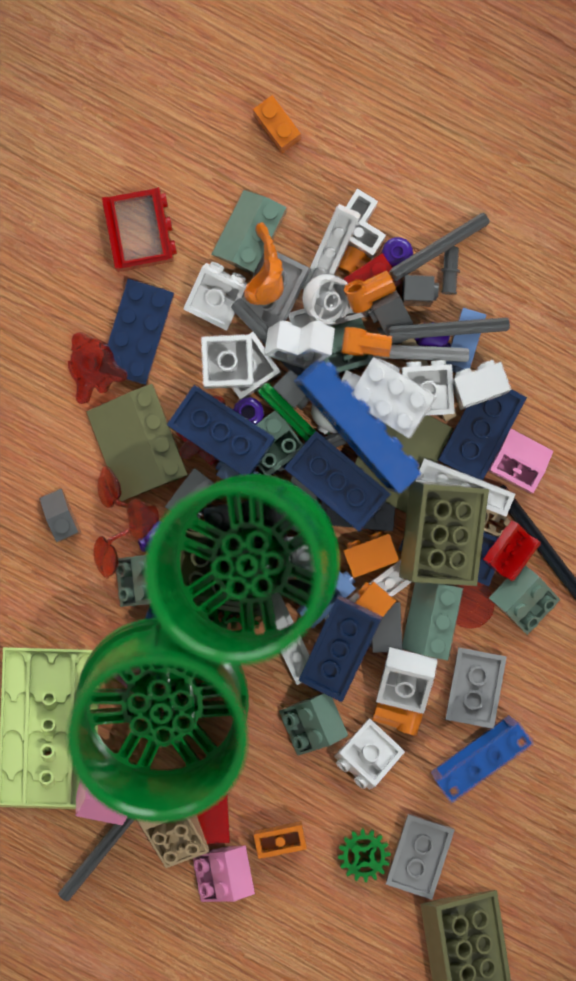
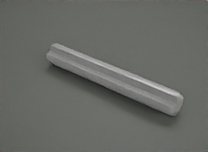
M391 345L389 358L468 362L469 349Z

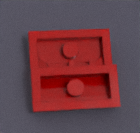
M227 793L209 809L197 814L207 844L230 843Z

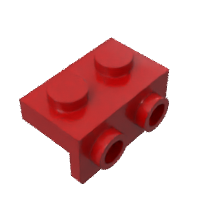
M511 520L495 544L488 550L483 560L495 572L510 581H514L537 550L540 542L530 536L518 523Z

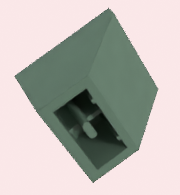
M359 318L331 326L335 328L332 354L323 361L325 363L329 361L337 369L338 373L336 375L345 373L346 370L353 371L367 367L373 359V355L363 354V356H356L341 352L345 327L365 330L362 319Z
M273 411L256 424L276 439L258 465L264 475L269 476L289 462L304 446L287 422L276 411Z
M146 555L115 559L120 607L150 604L145 583Z
M526 565L514 581L506 579L489 597L527 635L537 627L539 622L560 601L548 585Z
M324 693L312 696L279 711L297 756L328 747L348 736L333 698Z

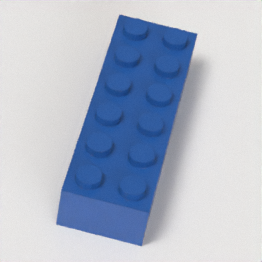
M315 361L293 382L390 492L400 494L422 474L417 469L420 465L411 455L407 457L401 450L403 445L394 436L391 438L385 432L387 430L385 424L379 418L374 419L370 415V407L362 399H356L352 394L355 390L347 381L344 380L342 382L336 376L338 371L329 361L327 363Z

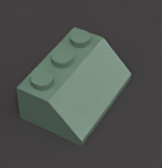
M243 190L211 255L254 276L264 255V242L258 237L255 227L258 223H264L273 240L287 213V207L265 196Z
M415 582L402 649L448 661L464 587L450 584Z

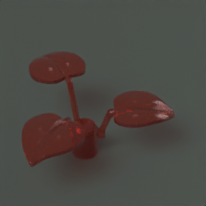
M103 466L98 479L99 498L107 508H112L114 504L127 508L129 522L128 529L108 538V540L104 536H100L95 542L93 552L96 566L100 573L106 579H109L115 573L118 566V555L115 547L112 545L113 541L129 533L133 539L142 540L149 534L155 523L159 521V512L154 505L146 506L137 498L132 499L129 504L120 502L119 498L122 493L120 483L113 471L108 466Z

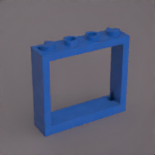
M508 715L494 725V729L490 728L433 769L431 774L452 803L532 745L533 742L521 725ZM519 739L525 742V744L521 747L517 742V740ZM455 786L459 792L453 796L450 789Z

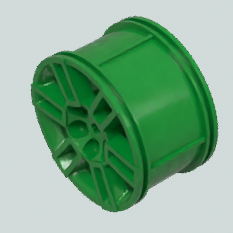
M243 474L229 477L181 500L163 517L151 538L145 562V583L148 598L162 627L179 645L189 652L208 661L227 665H246L265 661L277 656L293 645L329 606L336 591L340 574L338 540L331 521L323 508L298 486L278 477L262 474ZM221 495H226L231 529L227 532L197 517V513L205 505ZM240 495L249 496L250 522L247 523L243 520ZM262 501L276 507L286 516L273 527L264 524ZM293 526H296L300 533L286 542L282 535ZM191 528L216 542L215 547L212 548L185 536L187 529ZM255 535L263 537L264 547H258L254 543ZM234 537L239 540V549L231 547L230 538ZM306 544L311 555L313 572L292 564L291 554ZM182 550L212 562V571L189 586L184 584L181 573L180 555ZM269 556L278 558L279 567L275 568L269 564ZM248 559H251V560H252V561H251V565H252L253 567L250 568V569L247 568L248 563L245 562V561H247ZM221 560H225L230 564L229 572L222 568ZM293 577L313 585L312 594L287 583L288 578ZM260 578H264L269 582V590L259 586ZM235 581L243 582L245 585L244 592L237 589ZM215 583L220 585V591L202 605H195L193 602L194 597ZM275 593H279L307 608L298 620L283 629H278L276 625L272 596ZM231 597L240 601L242 631L240 633L225 629L209 619V615ZM255 602L260 603L265 631L263 634H256L253 609V603Z
M157 618L143 619L123 625L104 637L90 653L83 666L77 686L76 700L68 724L67 747L73 769L85 789L110 810L131 819L147 822H171L186 819L216 804L235 784L244 766L247 753L249 690L242 666L208 661L189 652L166 632ZM139 667L141 671L136 673L133 668ZM117 674L127 684L126 689H98L103 683ZM198 675L206 680L207 683L197 684L194 678ZM162 683L166 687L159 689L154 684ZM178 693H185L188 697L181 699L176 695ZM135 696H142L145 700L139 702L135 699ZM222 696L225 699L221 701L202 702L204 698ZM91 704L122 705V707L90 710ZM181 716H187L185 719H179ZM233 717L231 728L220 746L217 747L197 723L198 718ZM130 724L131 731L118 753H114L101 740L95 729L96 725ZM189 734L206 754L205 758L199 759L184 738L185 735ZM142 737L146 738L148 743L138 764L128 761L139 740ZM170 744L174 746L186 763L185 767L175 769L150 768L159 746L165 747Z

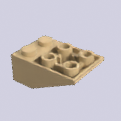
M197 815L171 822L137 820L165 868L209 852V847Z

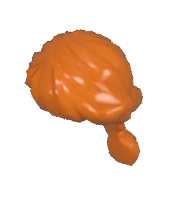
M261 222L257 224L255 230L258 237L264 242V263L260 271L246 285L244 290L246 301L254 305L271 304L280 298L284 290L282 261L278 259L275 245L266 225Z

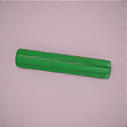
M265 383L259 388L258 394L307 442L315 433V430L269 383Z

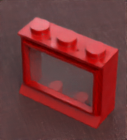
M157 187L117 196L102 197L113 261L117 272L174 262L173 255L177 254L175 240L170 241L168 232L173 231L170 216H165L164 208L168 207L166 193H161L160 188Z

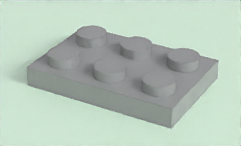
M278 252V259L282 261L284 290L280 298L268 305L250 304L244 296L242 298L268 327L279 321L287 320L311 271V268ZM264 255L254 273V276L260 271V269L263 266Z
M458 648L445 720L494 729L506 656Z
M407 814L385 884L432 900L455 829Z

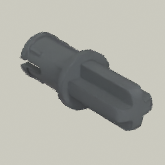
M456 246L444 252V267L441 269L443 273L441 293L446 295L457 294V274L460 273V270L458 269L459 248Z

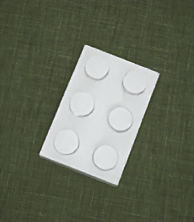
M373 357L355 386V392L352 393L357 400L362 399L370 407V414L379 418L407 438L413 436L437 397L376 357Z

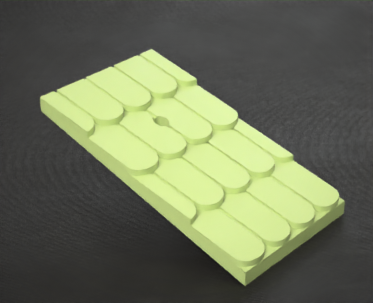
M3 647L0 723V807L76 809V795L80 780L73 769L69 757L67 732L72 708L76 700L80 674L93 650ZM91 704L90 710L99 709V704ZM96 725L95 729L98 733V725ZM46 752H52L49 756H45Z

